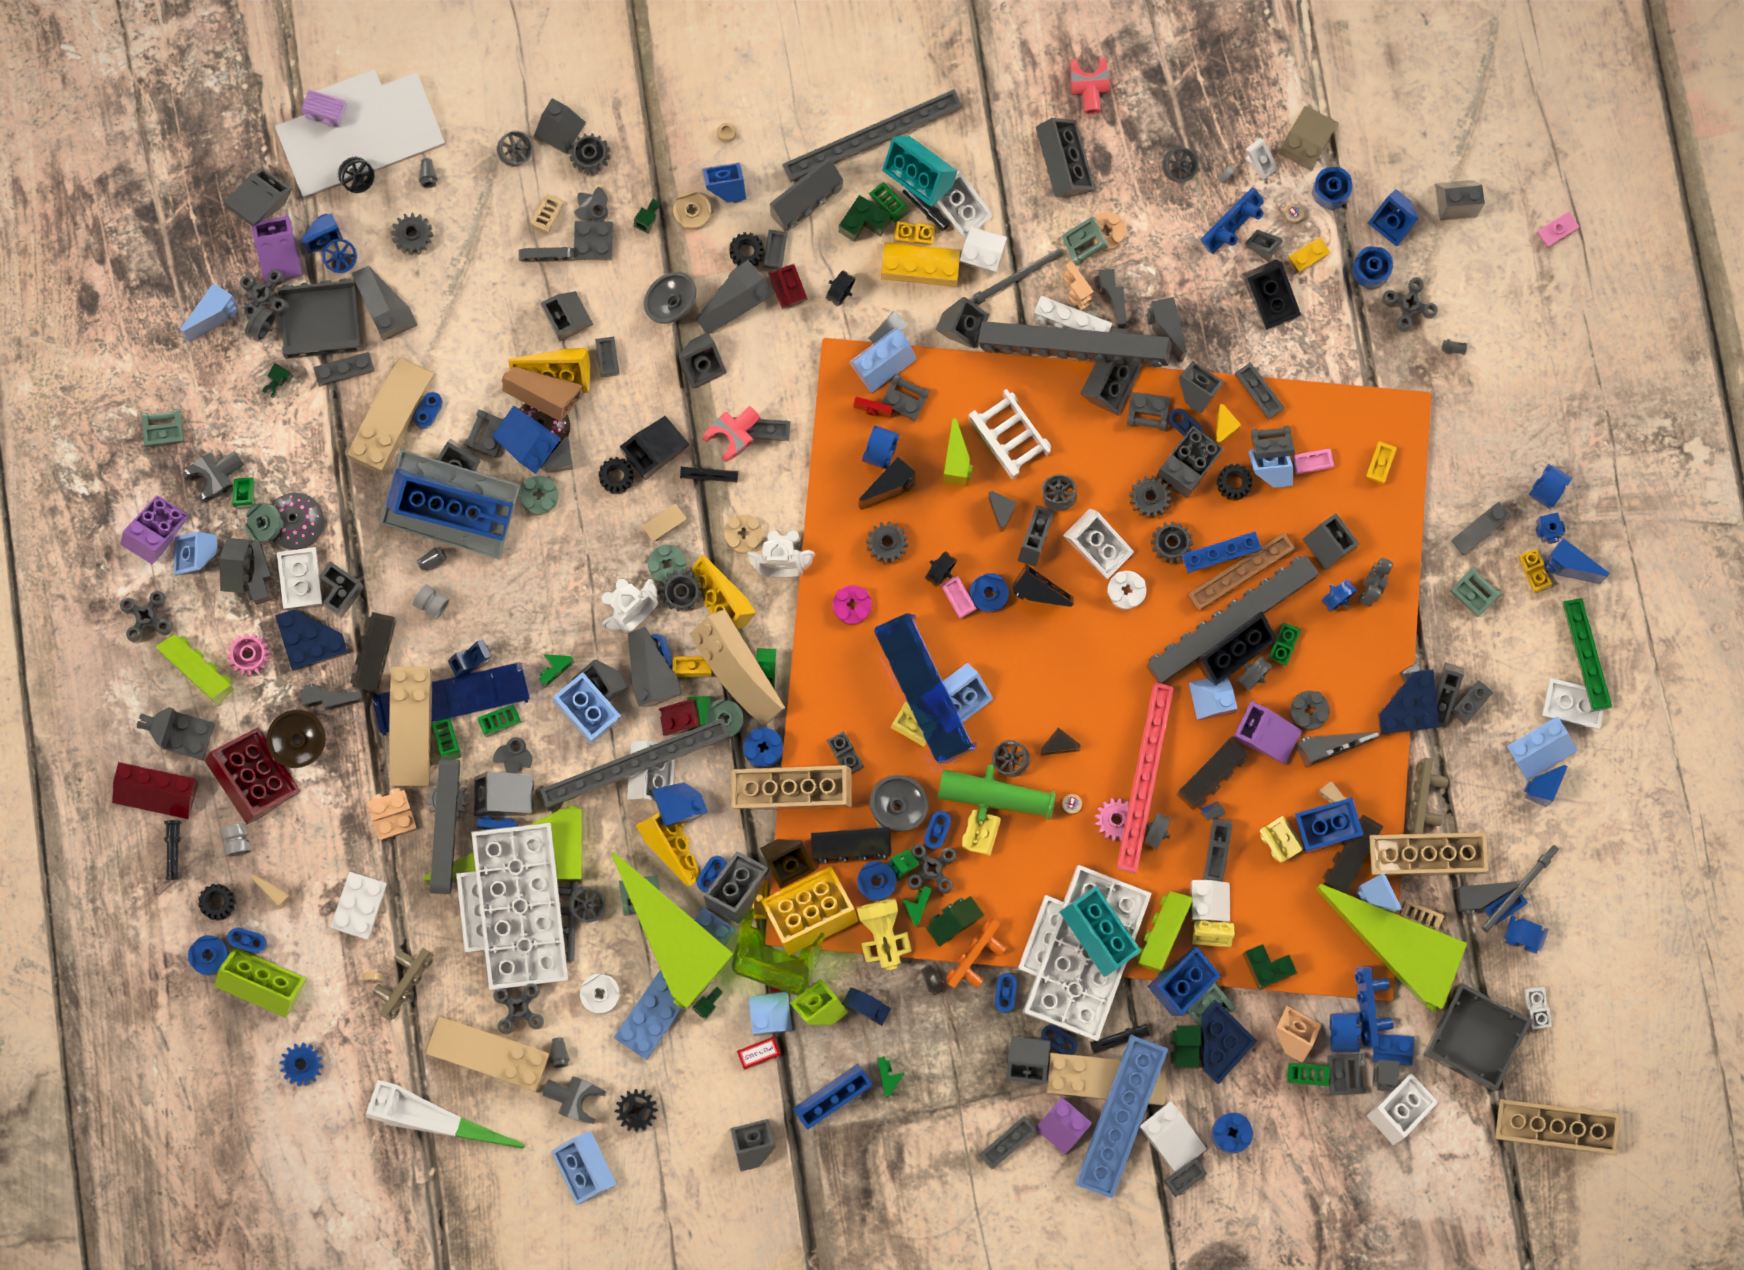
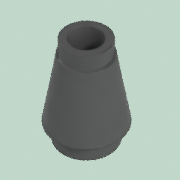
M424 158L421 160L419 183L424 188H432L436 186L438 179L432 159Z
M434 547L417 560V563L423 571L444 564L447 556L441 547Z
M553 1038L550 1063H552L554 1068L566 1067L570 1059L564 1038Z

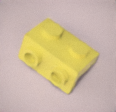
M905 702L891 728L925 747L935 731L939 720L931 714L918 709L915 705Z
M972 810V814L968 818L966 833L962 838V847L970 852L990 856L1001 818L986 814L985 820L979 821L977 818L978 811Z
M1284 816L1260 829V836L1263 842L1270 846L1272 856L1276 861L1279 860L1280 863L1287 861L1304 850V847Z
M1194 920L1192 944L1231 947L1232 939L1234 938L1233 923Z

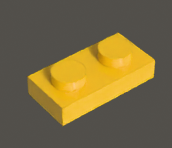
M1321 237L1288 256V260L1299 274L1328 256L1330 250Z
M1379 441L1365 478L1384 484L1397 447Z
M703 656L672 657V670L677 677H712V670Z

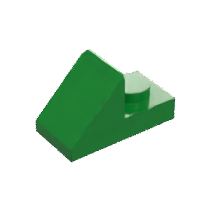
M253 477L234 479L232 499L234 508L244 509L255 505V483Z
M544 654V658L552 668L548 667L541 672L540 683L546 688L575 663L574 659L571 656Z
M906 849L901 854L893 856L888 865L894 870L896 878L900 881L916 868L919 862L910 850Z
M924 886L923 891L918 890L915 899L918 904L902 899V903L913 926L917 928L931 893V888Z
M885 1056L877 1058L885 1098H889L905 1072L889 1076V1072H892L890 1060L886 1061Z

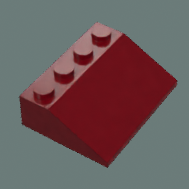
M259 727L212 750L205 759V763L247 825L271 812L301 791L285 766L278 763L271 756L266 738Z

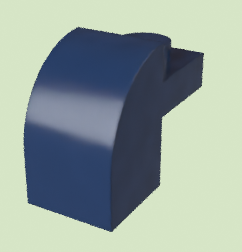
M482 639L476 641L469 649L455 653L448 662L455 677H459L489 663L488 659L491 655L488 646H486Z
M850 987L842 1003L843 1006L851 1011L865 1016L881 1026L891 1010L880 1000Z

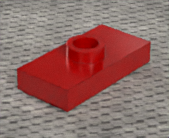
M855 397L853 408L866 411L865 413L871 416L881 415L891 418L893 407L861 397Z

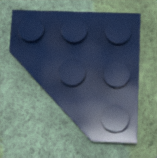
M294 609L275 615L292 671L348 654L342 633Z
M1433 669L1413 671L1406 682L1391 697L1388 704L1378 713L1381 734L1439 728Z
M1214 1000L1201 1014L1202 1070L1219 1085L1258 1040L1218 1001Z

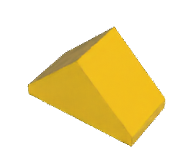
M1224 404L1219 405L1215 442L1219 445L1235 434L1241 427V424Z

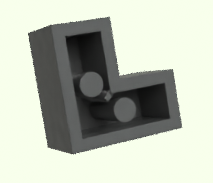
M226 539L219 558L220 591L244 593L245 587L250 582V574H247V570L249 569L250 559L253 558V548L250 547V540Z
M330 561L319 576L323 583L333 589L323 604L328 610L342 619L362 592L364 586L360 581Z

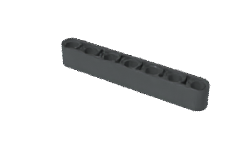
M440 759L430 881L431 894L450 895L452 890L460 760Z

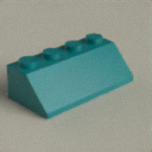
M910 136L892 137L882 169L884 173L929 206H934L953 187L958 172Z
M1097 886L1059 911L1104 977L1120 968L1141 952Z

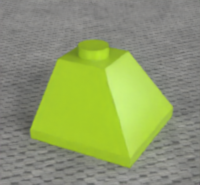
M821 979L790 1002V1005L808 1025H833L848 1013L836 995Z

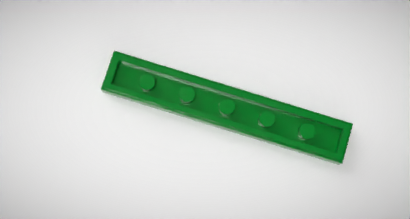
M1578 598L1564 601L1562 604L1591 710L1594 712L1610 709L1612 704L1583 599Z

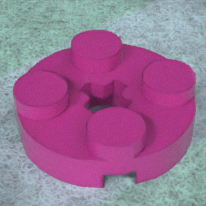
M846 586L838 590L834 597L833 611L845 624H860L871 612V598L867 591L859 586ZM851 600L858 604L854 610L847 606V603H850Z

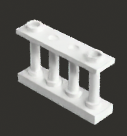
M1005 389L1002 395L1004 400L983 414H978L974 410L969 414L968 420L1009 477L1014 480L1019 476L1021 465L1042 451L1048 457L1051 453V445L1046 438L1042 439L1016 403L1018 399L1014 393H1009ZM1010 405L1015 415L995 429L989 430L985 425L987 423L986 420ZM1021 421L1027 430L1005 445H1000L996 440L997 436ZM1032 436L1038 445L1017 460L1013 459L1011 461L1007 455L1009 454L1008 451Z

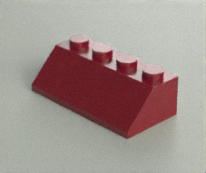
M118 762L113 780L112 803L189 820L198 781L191 777Z

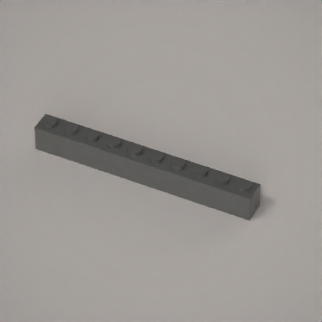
M986 321L981 323L978 339L981 349L990 353L1001 351L1005 354H1012L1015 352L1025 356L1038 354L1041 357L1057 356L1061 359L1072 357L1081 361L1094 359L1097 362L1113 361L1117 364L1128 362L1137 366L1151 364L1153 367L1168 366L1172 347L1169 337Z
M1306 555L1302 558L1297 556L1290 561L1291 565L1289 567L1278 569L1274 573L1276 576L1270 580L1268 577L1259 583L1260 587L1255 590L1249 589L1243 594L1244 598L1239 601L1237 599L1233 600L1227 605L1228 609L1223 612L1219 610L1211 616L1213 619L1208 623L1206 621L1201 622L1196 626L1197 630L1192 634L1190 632L1185 633L1180 637L1181 641L1175 645L1173 642L1164 648L1165 652L1159 656L1157 653L1149 659L1150 663H1148L1147 668L1156 681L1160 684L1165 683L1197 661L1201 655L1262 611L1265 614L1317 578L1319 572Z

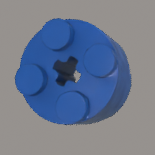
M1327 167L1321 170L1312 187V196L1316 203L1332 211L1342 207L1352 192L1353 186L1350 174L1341 167Z
M1366 247L1359 252L1352 267L1353 277L1359 285L1366 289L1379 288L1387 282L1392 273L1393 259L1390 253L1382 247Z
M875 425L869 437L866 451H864L862 462L881 469H887L896 450L900 435Z
M1548 464L1541 477L1532 486L1528 495L1551 510L1564 493L1565 486L1569 485L1572 477L1555 466Z
M758 728L748 734L744 742V754L750 765L756 769L772 768L780 762L783 755V743L781 737L774 730ZM766 745L768 750L762 753L759 747Z
M1511 916L1504 935L1505 943L1518 947L1519 944L1525 946V951L1534 954L1541 951L1549 929L1544 928V930H1541V925L1522 918L1515 921L1516 916Z
M1359 1013L1330 1014L1331 1052H1360V1041H1357L1358 1038H1361V1027L1357 1026L1359 1024Z
M1227 1113L1219 1117L1211 1130L1213 1144L1218 1150L1227 1154H1236L1243 1151L1249 1146L1253 1138L1251 1123L1239 1113ZM1229 1128H1231L1232 1131H1236V1134L1234 1135L1235 1138H1233L1232 1136H1228L1227 1133L1230 1132Z

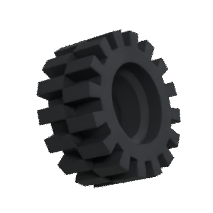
M743 232V235L739 233L730 243V258L734 264H737V267L746 260H749L753 266L759 265V261H762L764 247L757 235L753 236L751 232L750 234ZM742 245H751L754 248V253L750 257L742 256L739 252Z
M615 457V459L609 458V461L605 460L603 466H600L599 480L601 486L607 492L620 494L622 491L626 492L627 488L630 489L631 483L634 481V473L629 462H626L623 458ZM613 469H620L624 473V477L620 482H612L609 479V473Z
M1230 464L1220 471L1217 478V489L1221 491L1222 496L1227 497L1226 499L1229 500L1231 498L1233 501H1236L1239 498L1240 500L1250 491L1253 478L1252 475L1250 476L1249 469L1246 470L1245 466L1241 467L1240 464ZM1232 475H1236L1241 478L1242 485L1237 489L1229 487L1227 479Z
M218 883L216 885L211 884V886H206L205 890L200 892L201 896L198 897V907L209 919L216 921L224 920L226 916L231 915L232 910L234 911V904H236L235 896L226 886ZM221 895L224 898V905L220 909H212L210 907L209 901L212 896Z

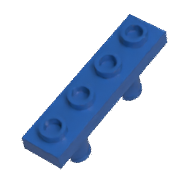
M1251 187L1200 239L1209 253L1214 254L1224 243L1234 246L1238 241L1234 233L1250 216L1257 220L1263 217L1264 212L1260 206L1264 203V200L1257 189Z
M1256 531L1182 554V559L1187 574L1259 552L1262 548Z
M1355 967V981L1358 987L1357 1001L1360 1007L1359 1021L1362 1026L1361 1040L1363 1046L1376 1047L1379 1046L1378 1031L1389 1030L1394 1027L1392 1018L1376 1019L1374 992L1389 990V980L1387 978L1372 980L1371 967Z

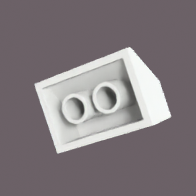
M649 740L631 742V754L655 745L658 742ZM675 759L630 776L627 800L656 804L652 790L673 785Z

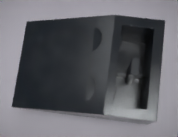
M664 416L633 435L620 446V451L641 477L647 480L690 444L670 420Z

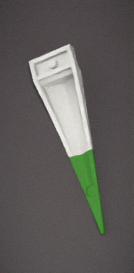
M380 1080L377 1081L366 1112V1118L385 1122V1125L525 1148V1145L521 1142L461 1118L398 1085Z

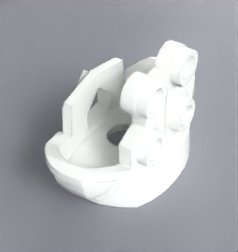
M794 530L789 531L787 536H781L777 531H771L768 534L769 541L763 544L762 554H755L750 551L747 553L751 566L754 567L758 575L763 577L802 576L803 571L812 564L813 557H815V553L811 550L800 552L794 549L793 544L800 541L799 534Z
M620 579L616 582L617 589L613 593H604L602 595L603 603L607 606L611 605L614 612L612 617L602 622V627L612 632L628 634L641 624L658 605L657 588L652 579L647 580L641 591L632 584H628L627 580Z

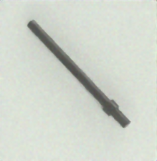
M1059 248L983 292L975 293L969 300L978 305L983 303L989 296L1061 256V250Z
M1552 845L1545 855L1542 854L1539 857L1537 864L1481 927L1483 931L1488 932L1543 868H1547L1553 856L1559 851L1557 846Z

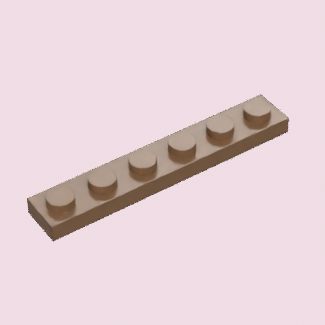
M1285 532L1262 546L1261 551L1248 555L1190 592L1187 596L1196 609L1200 611L1295 550Z

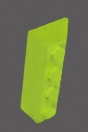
M174 634L155 647L216 705H219L234 690L230 685L232 681L225 674L220 676L216 672L218 668L211 661L207 664L202 659L204 655L198 649L193 651L189 647L190 642L185 637L181 636L179 638Z
M1172 891L1168 895H1163L1159 904L1162 906L1160 913H1155L1151 922L1154 924L1152 931H1147L1143 940L1146 941L1144 949L1140 948L1141 952L1136 956V959H1138L1137 965L1156 974L1162 971L1193 901L1192 897Z
M234 947L219 968L214 987L287 1018L299 997L306 978Z

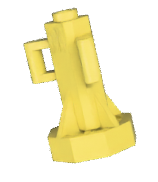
M895 898L857 907L860 921L873 933L875 939L861 943L865 961L880 960L881 968H886V970L898 968L897 964L901 963L899 955L911 952L912 949L907 932L897 935L893 933V925L898 913ZM901 938L903 949L897 950L895 940ZM876 945L878 956H872L870 946Z

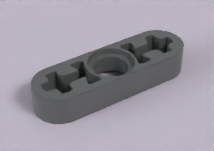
M570 247L523 248L518 250L519 261L574 260V249Z

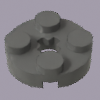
M1304 691L1298 694L1290 707L1292 721L1305 730L1320 728L1328 719L1330 712L1327 700L1320 692ZM1307 706L1315 709L1312 716L1309 713H1305L1304 710L1307 709Z

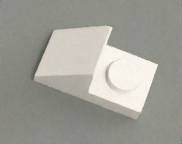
M1259 138L1246 148L1248 156L1245 158L1246 161L1263 180L1278 169L1263 139Z

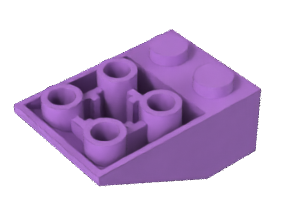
M289 215L263 220L255 226L251 225L264 283L268 281V274L273 269L282 271L285 279L302 276L293 226Z
M156 495L125 528L120 545L153 565L165 552L189 515Z
M1251 701L1233 736V740L1285 765L1302 730L1271 710Z

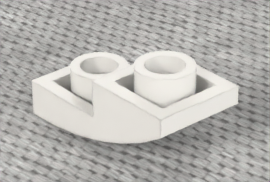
M1545 987L1524 988L1528 1016L1532 1020L1531 1028L1552 1027Z

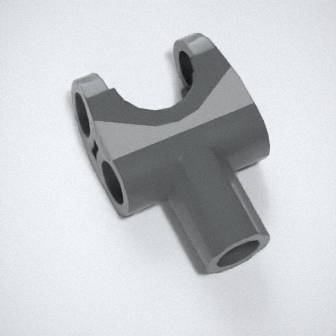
M235 451L218 462L212 453H208L190 465L183 472L182 476L185 480L198 476L207 478L208 484L203 490L204 492L198 496L199 501L205 503L228 491L233 486L228 475L244 464Z
M572 1076L569 1086L548 1079L542 1096L562 1103L558 1114L576 1121L595 1124L596 1119L583 1111L582 1103L590 1095L598 1094L605 1097L606 1091L588 1081Z

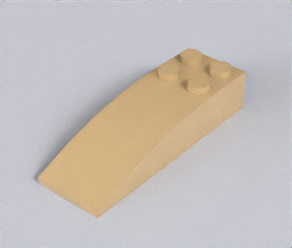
M399 358L374 400L347 453L351 461L385 475L435 373Z
M725 609L708 616L690 633L693 642L722 685L762 726L769 723L785 708Z
M391 667L389 723L390 786L430 785L432 669L430 667Z
M847 765L732 770V809L852 808L851 768Z
M1486 832L1369 836L1371 875H1381L1383 873L1385 875L1397 876L1479 875L1489 872Z
M439 1017L425 1053L538 1093L551 1057L549 1053L442 1017Z
M1050 1053L1046 1095L1106 1100L1121 1060ZM1162 1065L1148 1103L1150 1105L1164 1106L1167 1066Z
M1500 1099L1495 1139L1617 1156L1621 1115Z

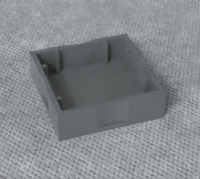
M1460 983L1457 985L1423 1055L1494 1092L1498 1090L1510 1066L1511 1058L1521 1044L1532 1020L1509 1007L1493 1002L1486 995Z

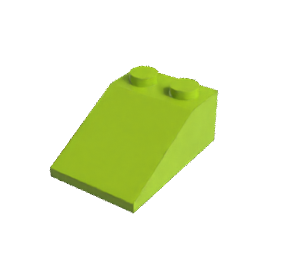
M953 418L943 483L966 487V481L971 480L973 465H969L970 458L957 419Z

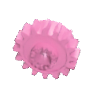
M245 633V637L239 635L237 641H231L233 646L228 647L231 654H228L227 658L232 659L229 665L231 667L235 666L234 671L236 673L241 670L242 676L248 672L249 676L252 677L254 671L260 674V668L266 669L264 663H270L266 656L271 655V652L265 650L269 646L267 643L262 644L264 642L262 637L257 640L256 634H253L252 637L248 633ZM253 651L251 658H244L246 652Z
M1112 798L1109 805L1103 802L1104 809L1098 808L1097 811L1101 814L1095 815V819L1099 820L1095 826H1100L1101 829L1098 833H1104L1105 839L1112 837V842L1116 838H1119L1120 842L1122 841L1128 801L1122 804L1121 798H1119L1117 803H1115ZM1119 816L1122 822L1116 825L1112 823L1111 817Z

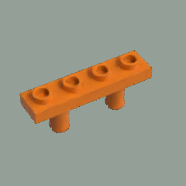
M993 919L986 921L980 928L982 932L979 937L975 936L969 944L971 948L967 953H963L957 960L959 964L956 969L952 968L947 974L946 978L948 980L945 982L946 985L950 988H955L962 979L975 988L981 985L984 979L973 972L970 966L985 947L998 956L1004 953L1007 947L993 937L1000 923Z

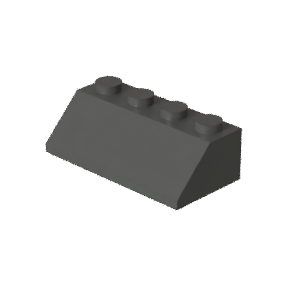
M1050 118L1035 126L1055 197L1069 198L1095 191L1076 120Z
M829 157L770 203V215L784 231L795 228L801 218L810 216L815 207L824 205L830 195H836L842 190L843 178Z
M1113 327L1111 330L1113 333L1133 334L1127 329ZM1096 361L1080 394L1092 404L1115 415H1119L1142 366L1128 362L1117 364L1113 361Z

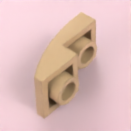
M676 503L642 525L652 542H654L687 520V518Z

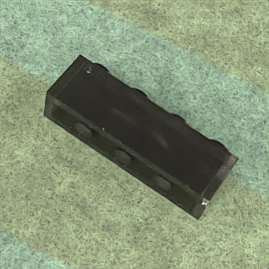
M372 612L371 617H367L365 628H368L366 636H362L360 646L363 648L361 654L357 655L355 665H358L356 673H352L350 681L353 684L354 690L374 695L378 694L397 622L395 617Z
M1231 736L1176 795L1193 811L1196 807L1201 809L1208 801L1205 798L1210 793L1214 795L1221 788L1219 784L1223 780L1228 781L1234 775L1232 770L1237 765L1241 767L1248 760L1246 756L1249 752Z
M1365 815L1359 818L1363 836L1341 843L1344 847L1341 852L1337 851L1332 859L1334 862L1331 869L1327 868L1322 877L1325 879L1323 885L1345 894L1347 893L1370 851L1369 836L1379 835L1383 828L1381 824Z

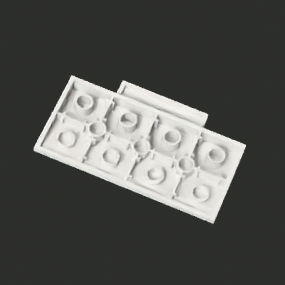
M373 69L316 91L345 100L347 106L339 126L334 125L330 127L318 119L311 121L306 119L305 115L275 126L303 198L340 185L338 170L342 162L347 158L361 157L376 171L445 145L417 72L381 86L377 73ZM356 163V168L358 169L362 163ZM367 165L362 170V172H368ZM345 173L344 179H346L350 175Z
M551 823L473 831L472 841L476 871L456 873L465 952L485 950L489 990L525 986L529 983L541 984L568 980Z
M1078 865L1075 868L1063 902L1047 895L1043 898L1018 966V970L1036 976L1022 1013L1098 1041L1126 963L1104 977L1059 911L1097 886L1135 941L1152 893Z

